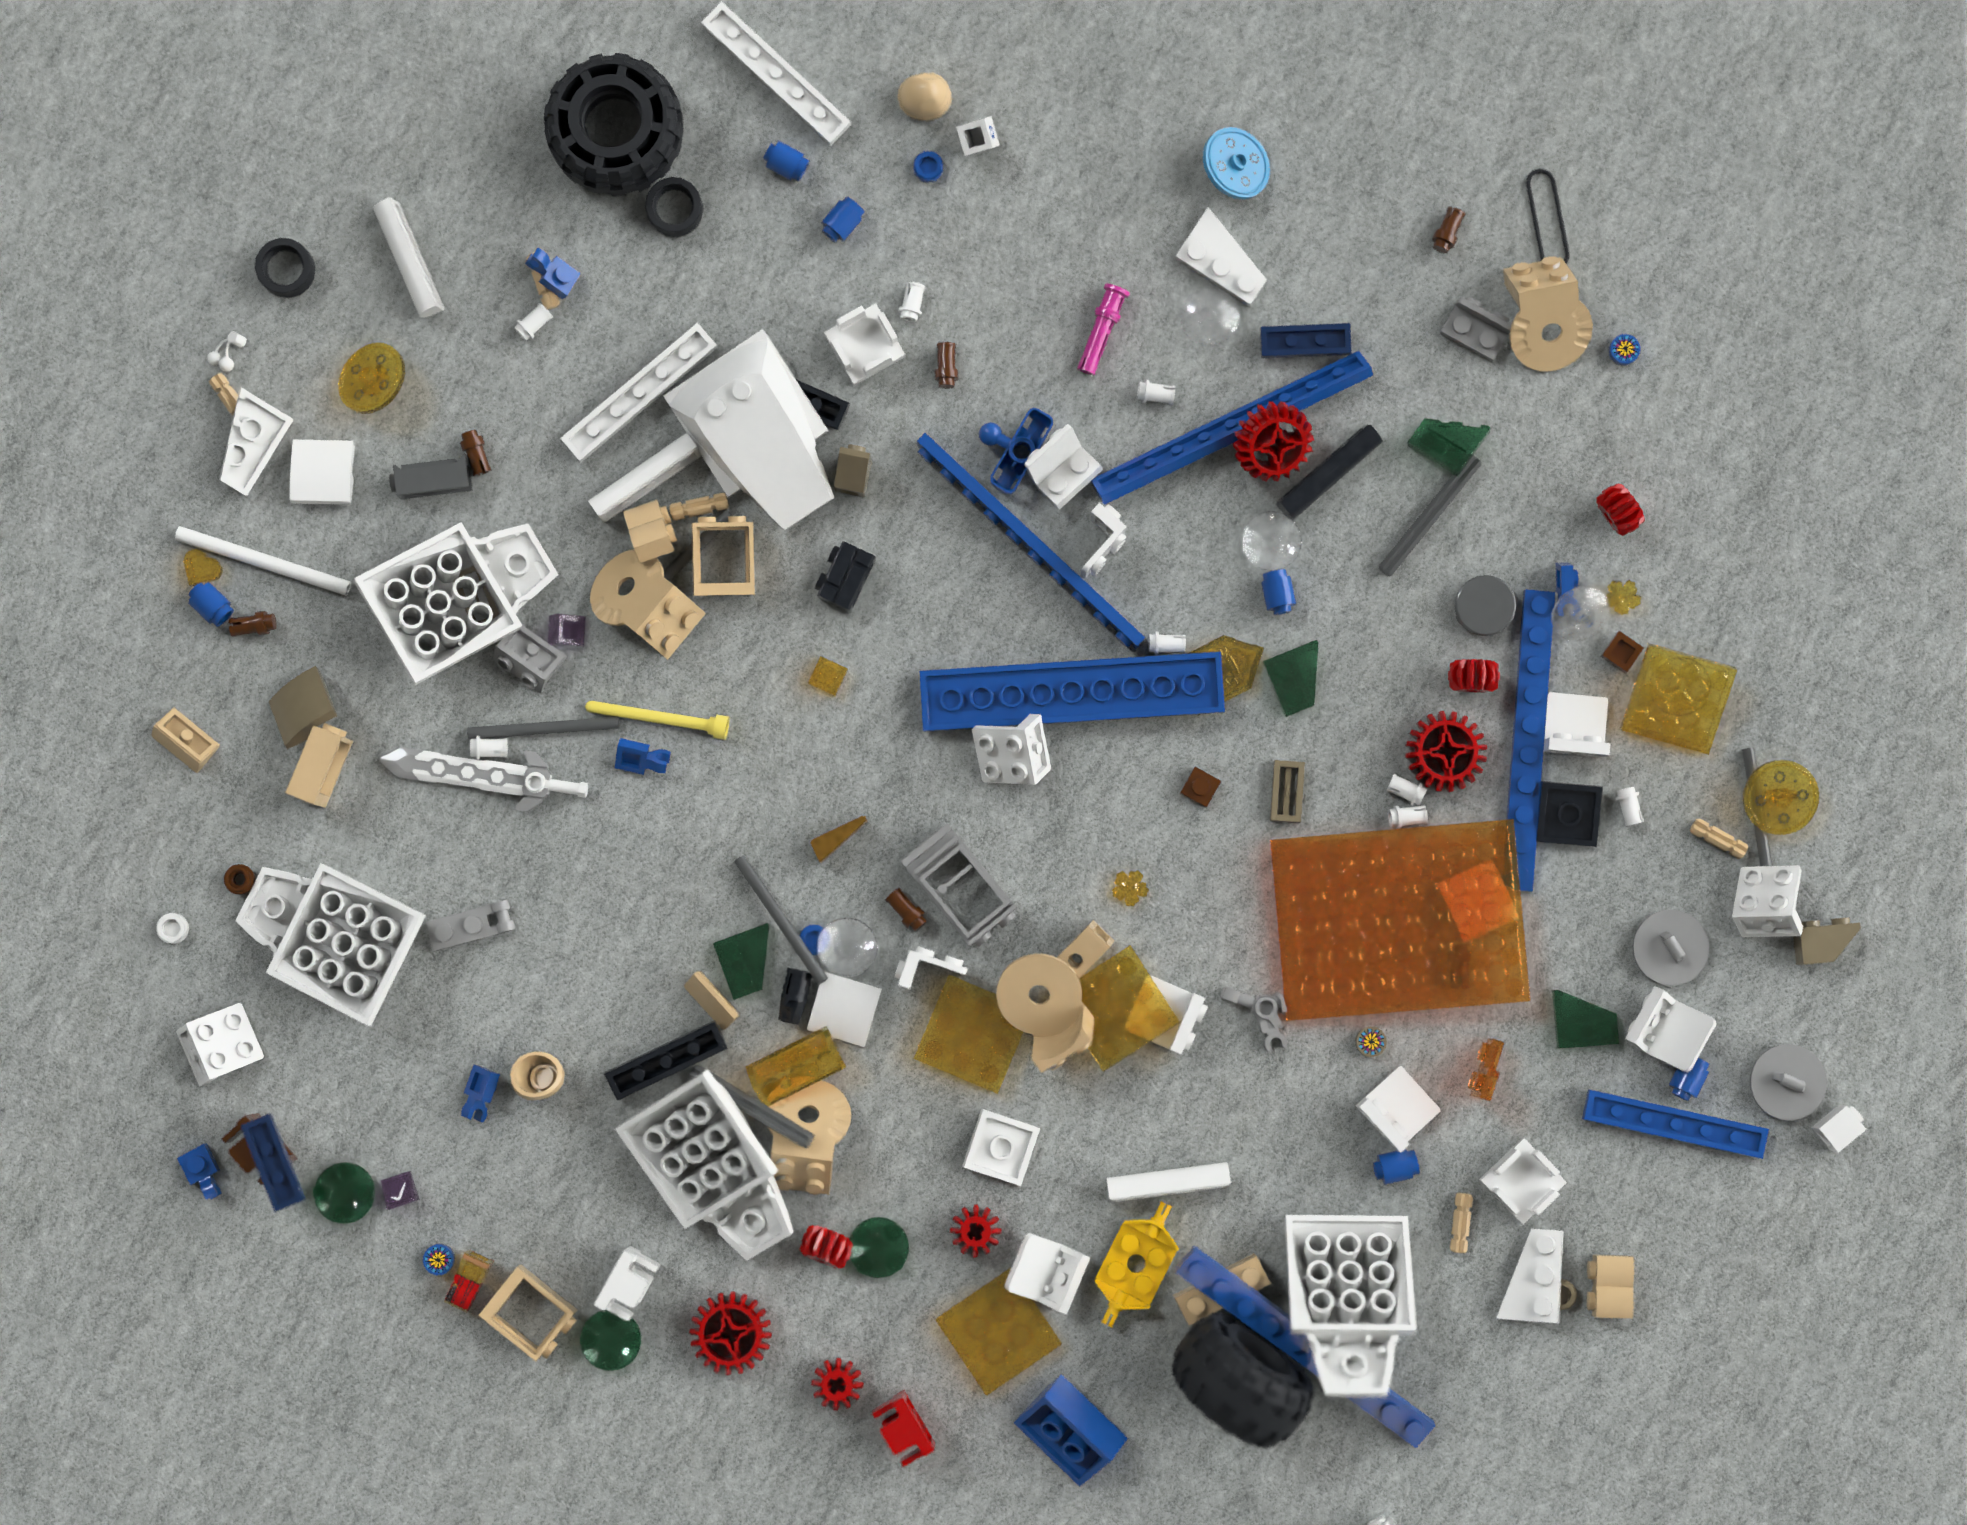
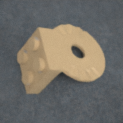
M1546 257L1539 262L1530 264L1522 262L1503 269L1504 284L1519 306V312L1516 314L1510 328V345L1518 360L1525 366L1537 371H1555L1575 362L1584 353L1591 340L1593 322L1589 310L1579 300L1578 280L1562 257ZM1551 323L1558 324L1561 327L1560 335L1552 341L1544 340L1542 338L1544 327Z
M634 549L620 553L612 558L596 576L590 593L592 611L599 620L612 626L627 625L667 660L706 614L675 585L664 578L663 567L657 557L640 563ZM628 579H633L635 584L632 591L627 595H620L619 589L622 583Z
M1029 954L1016 959L1006 967L998 981L997 1003L1002 1015L1012 1026L1033 1035L1031 1060L1041 1073L1049 1068L1051 1070L1058 1068L1065 1062L1066 1057L1074 1052L1079 1054L1091 1045L1094 1017L1081 1001L1082 989L1075 971L1066 962L1048 954ZM1036 985H1042L1048 989L1050 997L1044 1003H1035L1029 997L1030 989Z
M797 1079L778 1088L770 1097L767 1106L813 1133L814 1140L808 1148H804L768 1127L774 1137L771 1161L778 1169L774 1178L780 1190H798L814 1195H829L832 1181L834 1145L840 1142L848 1132L851 1123V1108L845 1095L832 1084L818 1079ZM803 1108H813L818 1112L819 1117L814 1122L806 1123L800 1120L798 1113Z

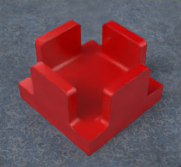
M902 1390L894 1395L892 1399L872 1410L871 1414L876 1419L889 1410L896 1409V1413L882 1421L883 1427L880 1428V1433L894 1455L900 1454L913 1445L918 1446V1448L900 1459L901 1465L905 1467L918 1458L925 1457L935 1451V1441L905 1390Z

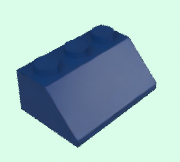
M1062 1374L1049 1384L1014 1421V1424L1079 1487L1110 1463L1128 1439L1117 1426L1108 1420Z

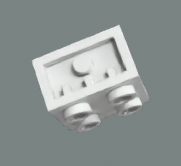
M1069 424L1056 430L1041 449L1034 450L1028 456L1024 464L1035 487L1059 510L1103 470L1102 466L1080 445L1073 428Z
M1548 693L1543 752L1598 758L1609 756L1610 743H1605L1608 699L1606 697Z
M1041 714L1028 715L1017 727L975 726L972 729L983 782L1036 785L1051 770Z
M1799 865L1742 867L1740 869L1732 918L1741 937L1802 936L1803 925L1795 910L1802 871Z
M241 1003L188 1022L176 1030L199 1087L210 1083L221 1075L259 1061L264 1057Z
M1398 1066L1355 1105L1389 1144L1400 1153L1410 1145L1408 1141L1441 1111L1402 1066Z

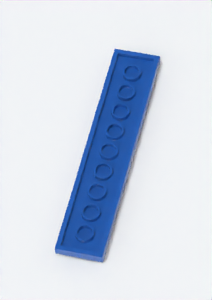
M1221 652L919 671L924 732L973 729L975 726H1018L1030 714H1041L1043 724L1225 713Z

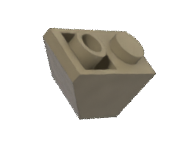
M848 444V448L840 447L834 483L835 492L865 497L872 465L871 455L865 452V447Z
M1850 917L1831 919L1832 925L1820 926V920L1801 922L1803 925L1802 936H1793L1796 965L1834 962L1861 929L1860 922L1850 923Z

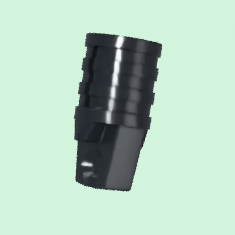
M787 967L783 991L780 996L778 1019L786 1023L799 1024L808 1000L807 997L810 992L809 988L813 976L808 971Z

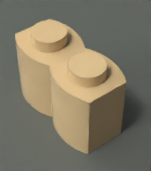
M654 500L623 511L630 538L640 563L674 551L672 543L677 541L672 524H669L672 521L666 506L660 507L658 500Z
M1593 1254V1261H1588L1587 1277L1593 1283L1592 1292L1587 1293V1310H1592V1316L1599 1318L1633 1319L1634 1257Z

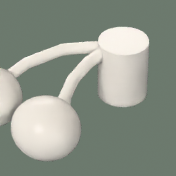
M234 331L230 332L228 337L218 344L215 351L207 355V361L211 365L219 364L220 369L224 372L231 371L234 363L229 358V345L231 343L242 348L246 344V338ZM227 342L226 357L221 358L218 350L223 343Z

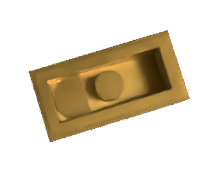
M858 817L812 839L810 843L819 862L822 863L868 822L866 817Z

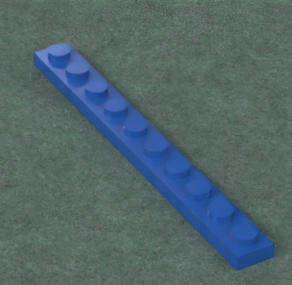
M1360 351L1354 352L1096 476L1091 480L1093 488L1105 505L1239 440L1235 437L1234 431L1243 429L1239 425V420L1247 422L1249 419L1247 411H1251L1253 414L1257 413V404L1262 405L1266 409L1269 401L1274 402L1276 406L1282 401L1288 406L1294 405L1301 411L1373 376L1372 368Z
M924 433L917 440V446L920 448L918 454L927 463L931 464L934 461L942 469L939 473L950 484L954 482L959 484L964 489L961 494L971 504L975 505L978 502L985 509L983 514L994 525L1002 524L1008 530L1005 535L1017 546L1022 543L1030 550L1027 555L1038 566H1041L1042 563L1051 570L1049 576L1062 587L1066 584L1074 591L1071 596L1081 606L1084 607L1088 604L1095 611L1093 617L1105 628L1110 625L1118 633L1115 637L1125 647L1128 648L1132 645L1136 649L1144 641L1145 636L931 437Z
M1525 589L1523 592L1502 881L1507 890L1533 891L1555 592Z
M1194 1245L1175 1267V1272L1319 1377L1307 1335L1291 1334L1290 1315ZM1390 1388L1386 1397H1346L1415 1448L1419 1446L1435 1427L1434 1420Z

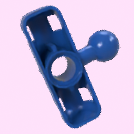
M1037 408L1030 409L1012 439L1002 434L1000 426L995 423L989 422L980 428L979 438L983 444L988 446L997 444L1006 449L990 477L991 485L995 489L1007 495L1013 494L1027 472L1024 466L1027 458L1019 459L1014 455L1013 451L1017 446L1021 445L1026 446L1030 450V454L1034 450L1040 449L1053 427V418ZM1029 416L1033 420L1028 429H1026L1023 425ZM1047 427L1048 430L1045 433L1044 437H1040L1044 429ZM1000 468L1003 472L999 479L995 480L994 475L997 469ZM1016 479H1019L1015 487L1011 489V486L1013 485L1014 481Z

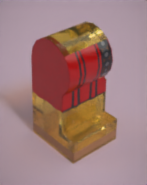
M472 1250L466 1251L460 1261V1266L444 1302L467 1313L494 1261Z

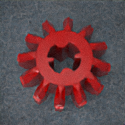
M1618 483L1610 486L1596 497V503L1602 515L1618 534L1623 536L1631 533L1645 522V516L1639 503L1624 485Z
M1483 659L1455 660L1450 663V671H1448L1449 688L1453 691L1466 693L1493 692L1498 689V681H1500L1499 664L1495 661Z
M978 1204L973 1206V1215H970L968 1209L963 1207L961 1211L965 1219L963 1220L956 1215L953 1217V1221L961 1225V1227H951L950 1233L961 1234V1236L955 1238L952 1243L958 1245L964 1241L965 1244L961 1249V1253L965 1254L969 1246L973 1247V1257H978V1247L982 1246L985 1254H989L990 1249L986 1243L989 1242L994 1246L999 1244V1241L992 1237L991 1234L1002 1233L1001 1228H991V1225L999 1221L998 1216L987 1220L986 1218L991 1211L988 1207L984 1209L982 1215H978ZM977 1223L978 1226L980 1223L984 1227L981 1230L980 1238L975 1239V1235L973 1237L968 1235V1232L971 1230L970 1224Z
M818 1225L808 1226L803 1234L799 1249L804 1256L817 1263L840 1269L844 1268L846 1262L849 1261L853 1244L849 1238L836 1231Z
M841 1357L836 1358L835 1367L832 1366L828 1359L825 1360L824 1366L827 1372L817 1367L815 1373L822 1379H813L811 1381L812 1386L822 1387L814 1392V1397L826 1396L821 1404L823 1407H826L830 1400L834 1401V1411H838L839 1401L841 1400L847 1409L850 1408L851 1402L848 1396L854 1400H859V1393L853 1389H861L864 1386V1383L861 1381H853V1379L861 1375V1371L849 1372L853 1366L852 1361H848L845 1368L841 1367ZM838 1377H841L843 1379L842 1385H846L844 1389L838 1388L836 1391L831 1388L833 1383H829V1380L831 1378L837 1380Z

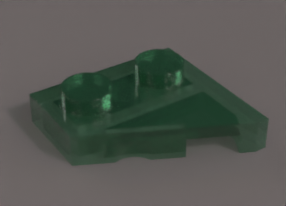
M1424 418L1408 440V446L1458 477L1490 433L1491 427L1487 425H1481V427L1465 426L1463 422L1450 421L1444 423L1440 420Z
M1317 640L1262 662L1285 718L1314 706L1319 645Z
M768 923L713 943L733 1000L763 990L768 935L770 931Z
M1552 990L1556 1045L1558 1049L1619 1044L1616 1013L1560 990Z

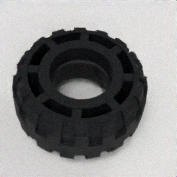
M615 53V55L603 56L602 54L590 56L589 60L581 64L575 63L567 69L566 75L560 81H556L551 89V95L548 103L545 104L544 132L547 144L556 163L565 175L575 184L577 183L586 188L587 191L599 195L600 193L611 194L613 197L626 196V193L634 191L641 192L650 188L651 184L657 179H662L671 169L670 166L675 158H678L684 133L683 115L679 100L664 75L660 74L653 65L642 59L637 60L631 58L628 54ZM609 99L627 100L637 107L641 115V125L636 135L627 143L616 147H604L595 144L588 137L585 128L586 119L592 109L599 103Z
M1214 1312L1206 1318H1201L1190 1328L1175 1349L1171 1368L1178 1388L1183 1391L1188 1401L1197 1407L1201 1414L1209 1421L1214 1422L1221 1430L1235 1436L1248 1445L1253 1444L1259 1448L1274 1447L1280 1441L1285 1442L1311 1410L1312 1405L1310 1402L1314 1396L1313 1384L1300 1363L1233 1314Z

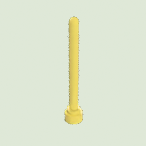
M588 701L585 705L586 710L590 713L707 731L709 735H713L715 739L726 740L729 730V716L716 715V717L704 719L597 701Z

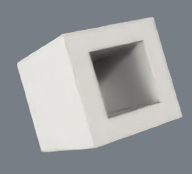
M991 116L956 127L964 156L999 146Z
M1838 1105L1811 1127L1830 1151L1838 1153L1867 1130L1861 1123L1864 1120L1861 1114L1853 1106L1848 1107L1846 1105Z

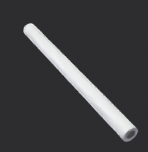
M181 526L178 527L175 534L176 541L345 596L348 595L351 587L350 581Z

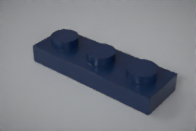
M1350 323L1261 326V358L1350 355L1352 353Z
M272 1113L241 1125L274 1212L306 1200Z

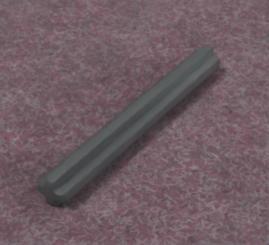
M1470 454L1466 457L1382 561L1379 569L1385 575L1390 577L1394 574L1481 466V461L1476 456Z
M695 1065L689 1073V1078L693 1079L707 1069ZM710 1072L713 1078L728 1091L740 1110L801 1147L808 1148L811 1145V1142L814 1140L813 1133Z

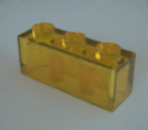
M825 1026L745 1066L752 1088L759 1100L769 1107L846 1068L837 1043L828 1027Z

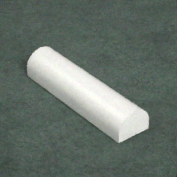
M390 197L378 202L373 206V210L419 317H429L443 311L444 305L400 204Z
M686 432L595 495L588 502L603 523H606L701 457L699 449Z
M1227 1162L1106 1178L1108 1198L1111 1203L1227 1188L1231 1184Z

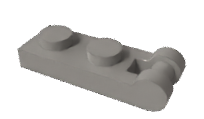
M509 901L496 902L426 922L433 951L436 952L515 930L514 920L510 921L508 913L510 909ZM496 913L499 924L491 926L488 915Z

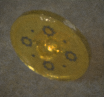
M371 343L358 349L347 360L340 373L338 390L342 402L348 408L360 414L374 413L390 404L399 393L405 378V363L401 354L395 348L385 343Z
M1773 760L1761 765L1750 775L1743 791V806L1749 820L1762 831L1774 835L1791 834L1802 829L1813 818L1819 804V789L1815 778L1804 766L1790 760Z

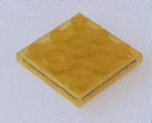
M1648 643L1620 727L1621 730L1709 755L1737 673V668Z
M1131 945L1079 978L1082 989L1081 1001L1094 1017L1093 1039L1088 1049L1103 1072L1181 1023Z
M948 975L914 1059L998 1094L1023 1031L1012 1026L1004 1018L999 1009L995 993Z
M1011 1267L935 1318L986 1396L1062 1345V1342L1032 1299L1011 1293L1005 1289V1283Z

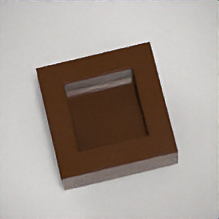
M1618 631L1600 657L1622 672L1627 673L1644 647L1621 631Z
M1195 766L1180 794L1207 808L1221 780Z

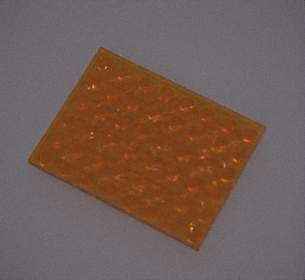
M1514 819L1270 840L1284 1001L1287 1005L1286 1021L1531 1001Z

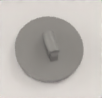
M1663 910L1648 916L1637 928L1633 938V956L1640 971L1650 980L1662 985H1680L1691 981L1703 970L1709 955V941L1704 928L1694 917L1678 910Z
M1782 1044L1769 1048L1757 1058L1750 1073V1090L1756 1104L1766 1114L1777 1119L1798 1120L1810 1115L1819 1107L1826 1093L1827 1078L1823 1065L1812 1052L1801 1046Z

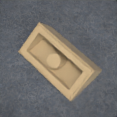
M175 708L171 709L153 726L151 736L196 773L203 768L220 747V744Z
M701 971L695 972L685 983V989L710 1017L716 1021L721 1029L728 1028L740 1017V1013Z

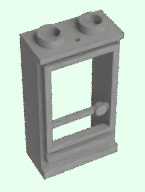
M948 823L901 861L969 946L974 943L978 947L992 937L989 931L994 926L999 924L1003 928L1016 917L1013 913L1017 908ZM961 851L970 864L946 884H941L935 892L925 879L957 852ZM974 867L1003 904L968 932L938 895L946 893L950 885Z

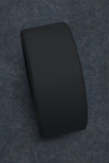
M668 177L661 179L651 187L646 196L645 209L648 219L653 227L665 236L681 237L688 235L697 228L702 219L703 204L700 194L692 183L683 178ZM678 190L690 198L692 204L691 213L682 223L668 224L658 215L657 202L665 192Z
M278 238L269 241L260 249L255 259V272L258 280L270 293L278 297L292 298L301 295L310 287L315 277V264L312 256L301 243L289 238ZM281 251H291L297 254L303 265L300 277L289 285L275 283L268 273V263L274 255Z

